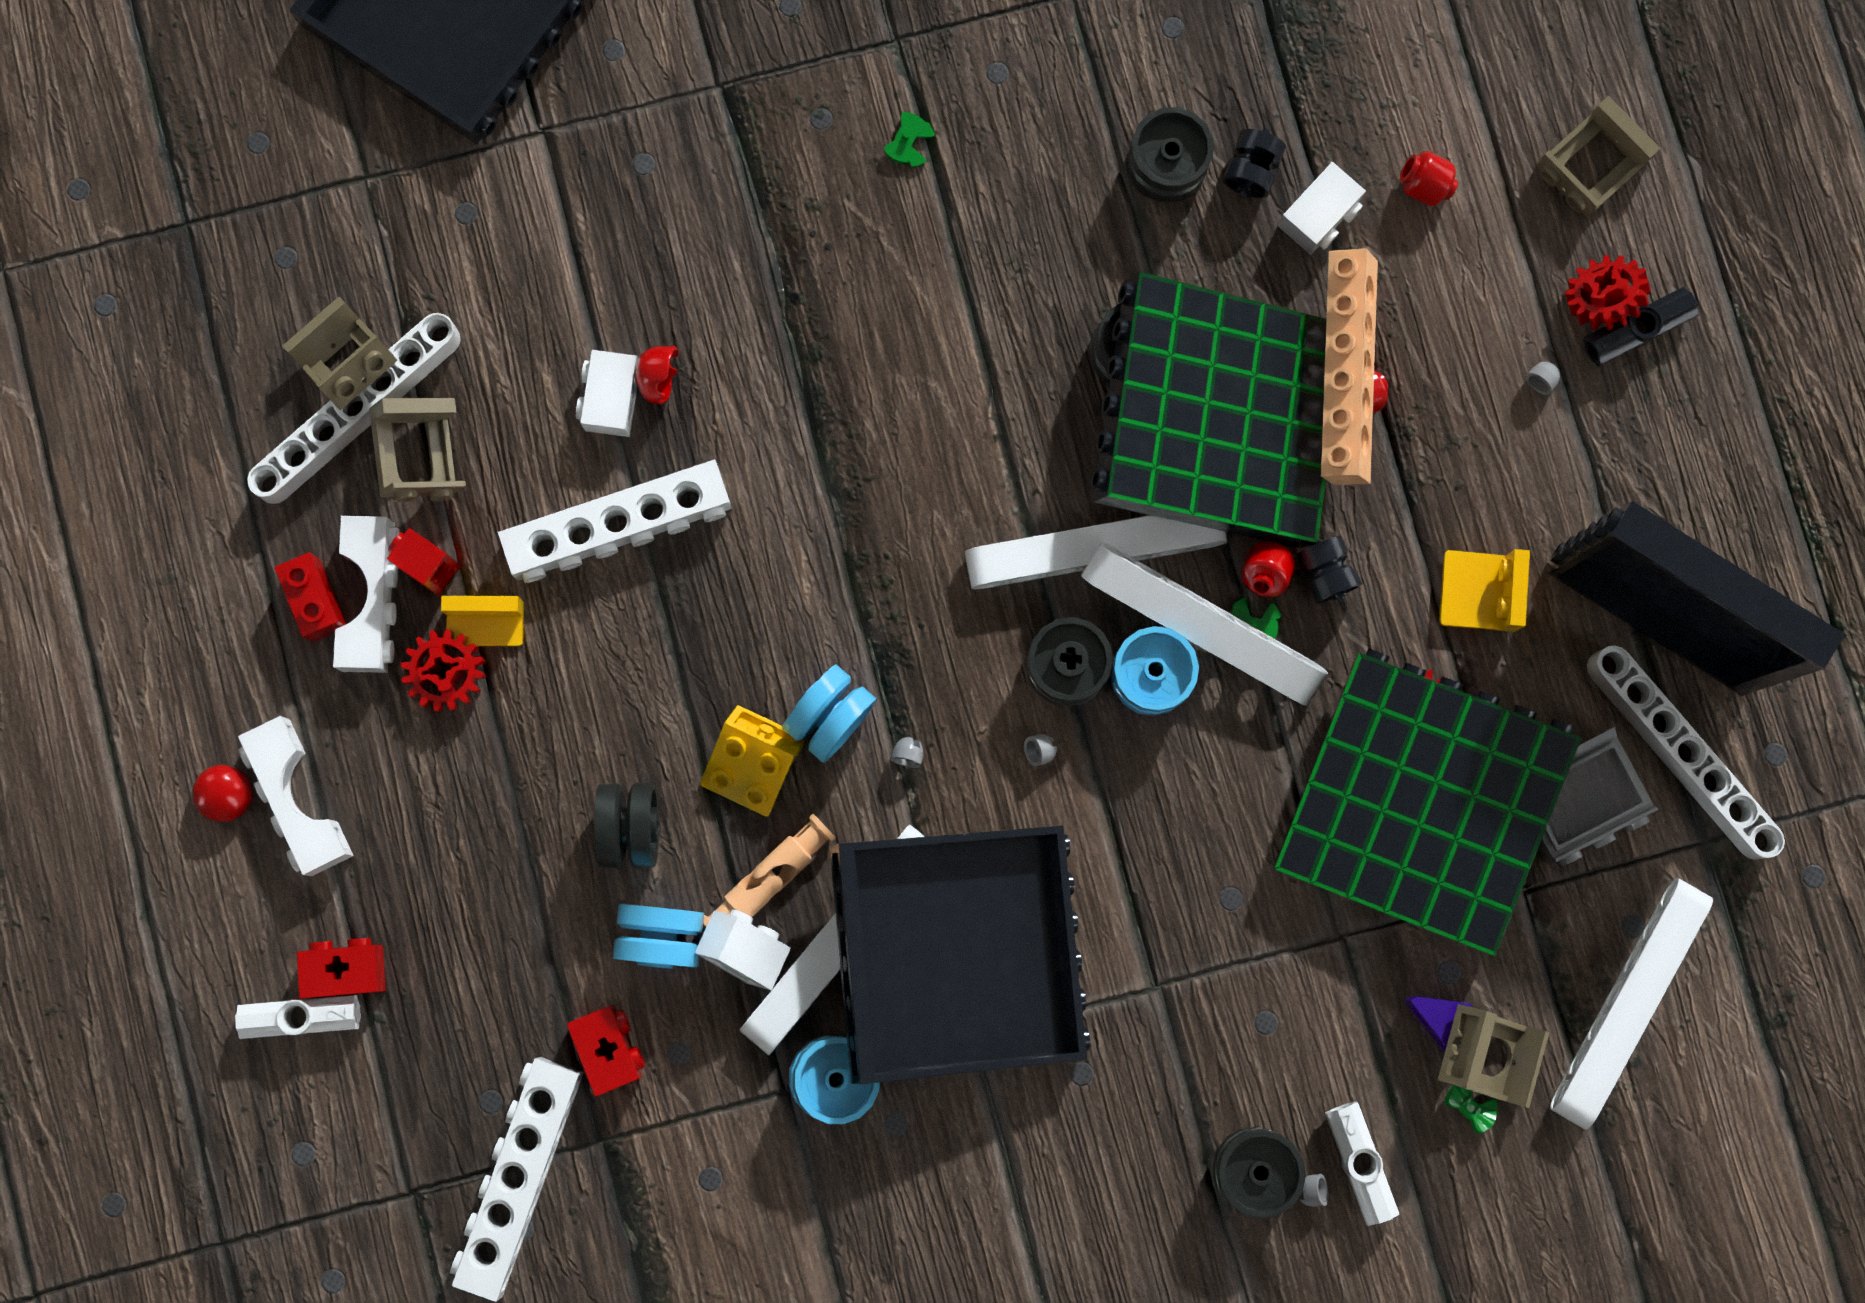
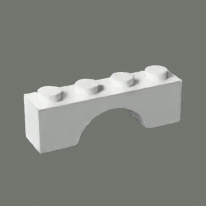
M341 516L339 554L358 564L366 577L368 585L367 600L360 614L350 623L335 629L333 667L342 672L388 673V663H393L394 642L389 640L390 625H395L396 605L391 602L392 588H396L398 584V568L386 558L390 554L388 548L391 542L400 532L399 528H395V523L388 517Z
M279 716L238 736L243 746L238 749L240 757L248 769L253 768L258 778V781L254 783L256 791L264 803L269 802L274 816L270 818L271 823L278 836L281 838L285 836L291 849L287 851V857L296 872L301 871L302 875L314 876L354 856L337 821L311 819L299 810L293 800L290 787L291 776L295 766L306 753L290 719Z

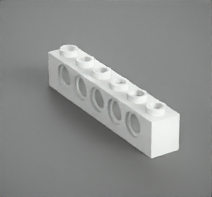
M714 459L500 531L498 535L512 576L517 581L523 579L524 583H530L546 577V571L558 567L561 571L576 568L582 565L581 559L596 555L597 559L606 558L618 552L617 547L632 543L633 547L650 543L654 540L653 535L668 530L669 534H677L689 529V523L703 518L705 522L716 521L725 517V511L732 509L718 465ZM689 491L696 492L699 495V500L695 506L684 508L679 505L680 497L684 493ZM657 503L663 506V512L659 518L655 520L644 518V510L648 505ZM621 515L627 518V524L622 531L611 532L608 530V523L614 516ZM582 527L590 529V538L586 543L578 545L572 542V535L577 529ZM541 541H554V549L550 555L545 557L537 556L536 548Z
M542 1057L534 1058L533 1064L526 1063L519 1081V1085L524 1086L520 1100L512 1101L505 1122L510 1124L505 1139L501 1137L498 1139L492 1154V1160L497 1161L492 1176H485L479 1189L478 1198L483 1199L478 1214H471L464 1231V1235L469 1237L464 1252L460 1250L457 1252L451 1266L450 1273L455 1275L452 1283L453 1287L495 1302L503 1297L584 1072ZM539 1090L547 1092L551 1097L552 1104L547 1112H540L534 1107L533 1097ZM524 1128L534 1130L538 1136V1143L532 1150L524 1148L520 1143L519 1136ZM510 1166H517L524 1173V1182L520 1187H514L507 1182L506 1171ZM495 1204H503L509 1209L510 1220L507 1224H499L494 1220L492 1210ZM481 1242H489L495 1247L497 1255L494 1262H486L479 1256L478 1249Z

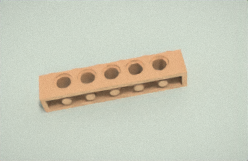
M1367 248L1329 251L1321 477L1332 485L1370 484L1378 261Z

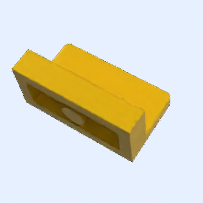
M441 596V611L447 615L446 629L453 631L454 640L462 633L468 637L465 646L475 643L477 646L520 647L523 645L524 601L520 597Z

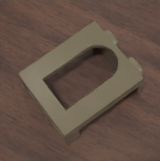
M1607 96L1551 151L1548 150L1536 167L1540 170V175L1547 184L1553 187L1556 186L1566 196L1567 204L1574 211L1582 213L1588 218L1646 165L1661 148ZM1601 131L1626 158L1593 188L1587 190L1564 165Z
M340 296L282 345L339 410H342L398 361ZM353 339L360 347L331 372L324 363Z
M382 398L369 408L380 497H394L395 502L414 501L417 499V496H430L431 501H446L453 499V494L466 487L465 481L455 480L448 418L456 413L455 398ZM391 423H425L431 464L430 482H402L399 478Z
M1458 1004L1438 1080L1529 1108L1549 1032L1497 1017V1014ZM1491 1036L1502 1040L1507 1047L1508 1053L1504 1069L1495 1076L1482 1074Z

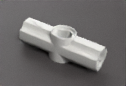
M357 995L237 1005V1013L235 1015L239 1039L359 1029L361 1019ZM297 1006L303 1008L306 1013V1021L300 1028L294 1026L291 1021V1013Z
M1358 1102L1344 1104L1325 1112L1342 1158V1168L1349 1177L1366 1225L1380 1224L1400 1215L1383 1171L1382 1158L1375 1150ZM1360 1153H1367L1371 1161L1370 1168L1365 1173L1357 1174L1353 1167L1354 1159Z

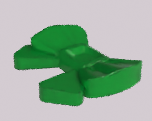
M903 112L900 115L901 127L894 141L884 147L883 153L895 163L902 165L909 163L911 168H916L924 165L926 159L912 147L915 138H933L935 133L929 122H925L915 114Z
M1242 598L1233 604L1230 614L1268 636L1276 638L1278 633L1277 620L1281 618V613L1274 603L1269 605L1261 619L1249 615L1246 598Z
M1453 1085L1446 1094V1106L1458 1109L1461 1114L1470 1120L1475 1133L1481 1134L1489 1130L1496 1120L1497 1100L1492 1099L1479 1105L1471 1098L1473 1091Z

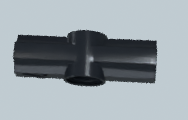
M1682 287L1648 304V306L1639 307L1640 316L1638 318L1631 315L1626 317L1628 325L1623 326L1617 321L1614 322L1612 330H1608L1605 326L1585 336L1582 339L1585 352L1590 361L1599 367L1634 348L1646 345L1652 339L1694 319L1699 315L1698 303L1692 292ZM1634 320L1644 322L1648 330L1647 334L1640 333L1635 328Z

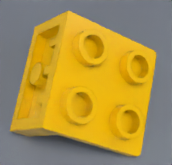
M1514 549L1507 555L1447 550L1443 557L1440 625L1516 632L1525 627L1530 550Z
M737 705L722 727L700 785L763 816H769L789 768L801 751L805 739L796 741L782 729L781 725Z

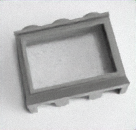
M1615 727L1596 734L1597 736L1579 744L1538 847L1547 864L1559 861L1561 866L1572 863L1583 856L1580 852L1581 849L1591 844L1597 849L1616 840L1614 832L1624 827H1627L1629 832L1649 823L1650 820L1647 815L1658 810L1653 805L1621 746Z

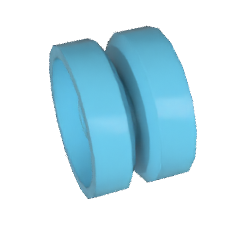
M1153 626L1140 629L1125 639L1113 658L1110 678L1114 693L1123 705L1138 714L1156 716L1172 711L1189 697L1197 683L1199 664L1194 648L1184 636L1170 628ZM1150 664H1154L1155 670L1162 671V674L1158 677L1152 676L1148 671Z
M836 664L805 692L782 726V729L796 741L804 740L818 727L819 729L809 743L808 750L823 764L849 739L877 702V698L863 686L854 689L841 700L850 686L851 676Z
M619 904L617 924L621 928L640 930V938L628 936L616 938L612 959L636 961L639 966L673 969V965L698 967L699 955L695 954L698 945L695 943L677 942V934L696 936L702 933L704 913Z
M824 1035L808 1041L796 1053L789 1068V1087L794 1101L806 1114L827 1124H846L861 1118L873 1106L880 1088V1082L851 1084L847 1038L843 1036ZM838 1072L841 1076L837 1078L839 1085L835 1088L829 1084V1077L832 1073Z

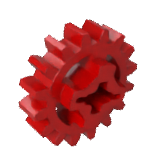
M1604 255L1603 262L1599 264L1591 259L1589 260V269L1585 270L1578 267L1576 269L1578 279L1571 278L1568 280L1569 290L1565 291L1570 313L1572 316H1577L1580 325L1590 320L1593 330H1596L1601 323H1605L1608 330H1612L1614 322L1617 321L1623 326L1628 325L1626 317L1631 315L1638 318L1640 316L1639 306L1645 307L1649 304L1647 295L1651 294V288L1645 268L1639 269L1636 260L1626 264L1623 255H1620L1615 262H1611L1608 255Z
M450 629L445 630L442 638H440L435 630H431L429 641H425L418 636L416 641L419 648L417 650L406 649V653L412 659L411 662L401 663V667L408 670L410 675L405 676L401 680L405 685L414 686L408 692L411 698L414 699L422 696L419 703L420 706L427 708L433 702L434 711L442 713L444 704H447L449 709L455 712L458 710V701L461 700L467 705L471 704L470 697L468 696L471 691L481 693L482 690L475 683L476 680L486 679V674L478 671V667L486 662L483 657H474V654L479 650L475 643L465 646L468 640L466 635L461 633L454 640V633ZM446 646L459 649L465 657H450ZM429 653L430 657L423 667H420L424 657ZM442 663L451 667V670L446 671L445 679L436 674V672L442 670ZM463 675H467L464 684L458 689L457 685ZM435 683L442 696L429 693L423 685Z

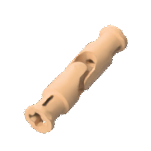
M812 814L809 817L810 822L794 837L788 836L749 875L744 877L724 896L725 901L715 911L730 914L731 910L735 909L753 917L776 893L783 889L812 861L811 856L827 841L832 842L836 837ZM783 865L779 875L772 871L773 868ZM712 914L710 916L704 915L703 924L706 927L710 921Z

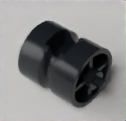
M1263 128L1262 131L1257 129L1241 130L1233 150L1237 158H1232L1229 161L1223 178L1224 184L1231 190L1240 193L1239 197L1241 199H1246L1247 196L1253 198L1268 197L1276 176L1273 170L1277 169L1281 163L1286 149L1285 143L1278 137L1270 134V130Z
M1318 536V543L1310 545V547L1296 554L1302 571L1315 575L1311 582L1312 587H1310L1316 604L1334 599V601H1339L1340 606L1347 604L1345 596L1363 585L1357 570L1343 564L1348 557L1346 554L1348 549L1342 536H1336L1327 540H1320Z

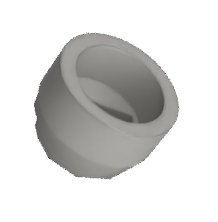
M1550 362L1536 364L1526 375L1528 385L1543 395H1549L1560 379L1559 369Z
M1037 734L1026 738L1024 752L1031 765L1040 766L1054 759L1057 746L1052 745L1054 741L1052 737L1046 734Z
M904 737L896 743L891 760L905 767L919 768L923 759V747L918 740Z
M1322 1174L1306 1176L1303 1194L1299 1197L1300 1202L1311 1207L1326 1206L1329 1193L1325 1177Z

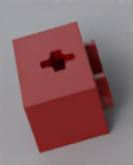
M408 528L405 534L399 533L393 539L388 548L390 554L386 558L437 596H440L461 567L447 553L411 528Z
M308 552L274 567L302 637L314 643L335 634V629L347 624L321 559Z
M371 938L348 939V947L333 948L332 941L309 943L308 951H297L299 999L386 991L383 945H371ZM341 962L348 963L349 971H343L342 973L334 972V965Z
M610 1005L567 1023L595 1097L643 1077L640 1069L646 1067L638 1046L631 1047L626 1033L631 1031V1027L623 1009L617 1011L615 1005ZM604 1038H606L608 1043L616 1042L618 1049L613 1051V1060H611L609 1055L602 1056L600 1053V1048L605 1046Z

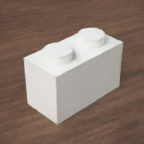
M1331 162L1283 214L1278 227L1310 255L1319 246L1325 250L1339 234L1335 228L1343 219L1350 223L1361 211L1363 205L1359 202L1366 190L1335 163Z
M592 350L590 361H584L582 383H586L585 396L578 398L576 419L581 420L580 424L585 431L630 437L637 393L635 380L637 356Z
M732 909L731 913L727 914L714 910L695 954L747 984L772 991L791 948L778 941L779 933L762 925H758V927L751 924L753 918L741 911Z

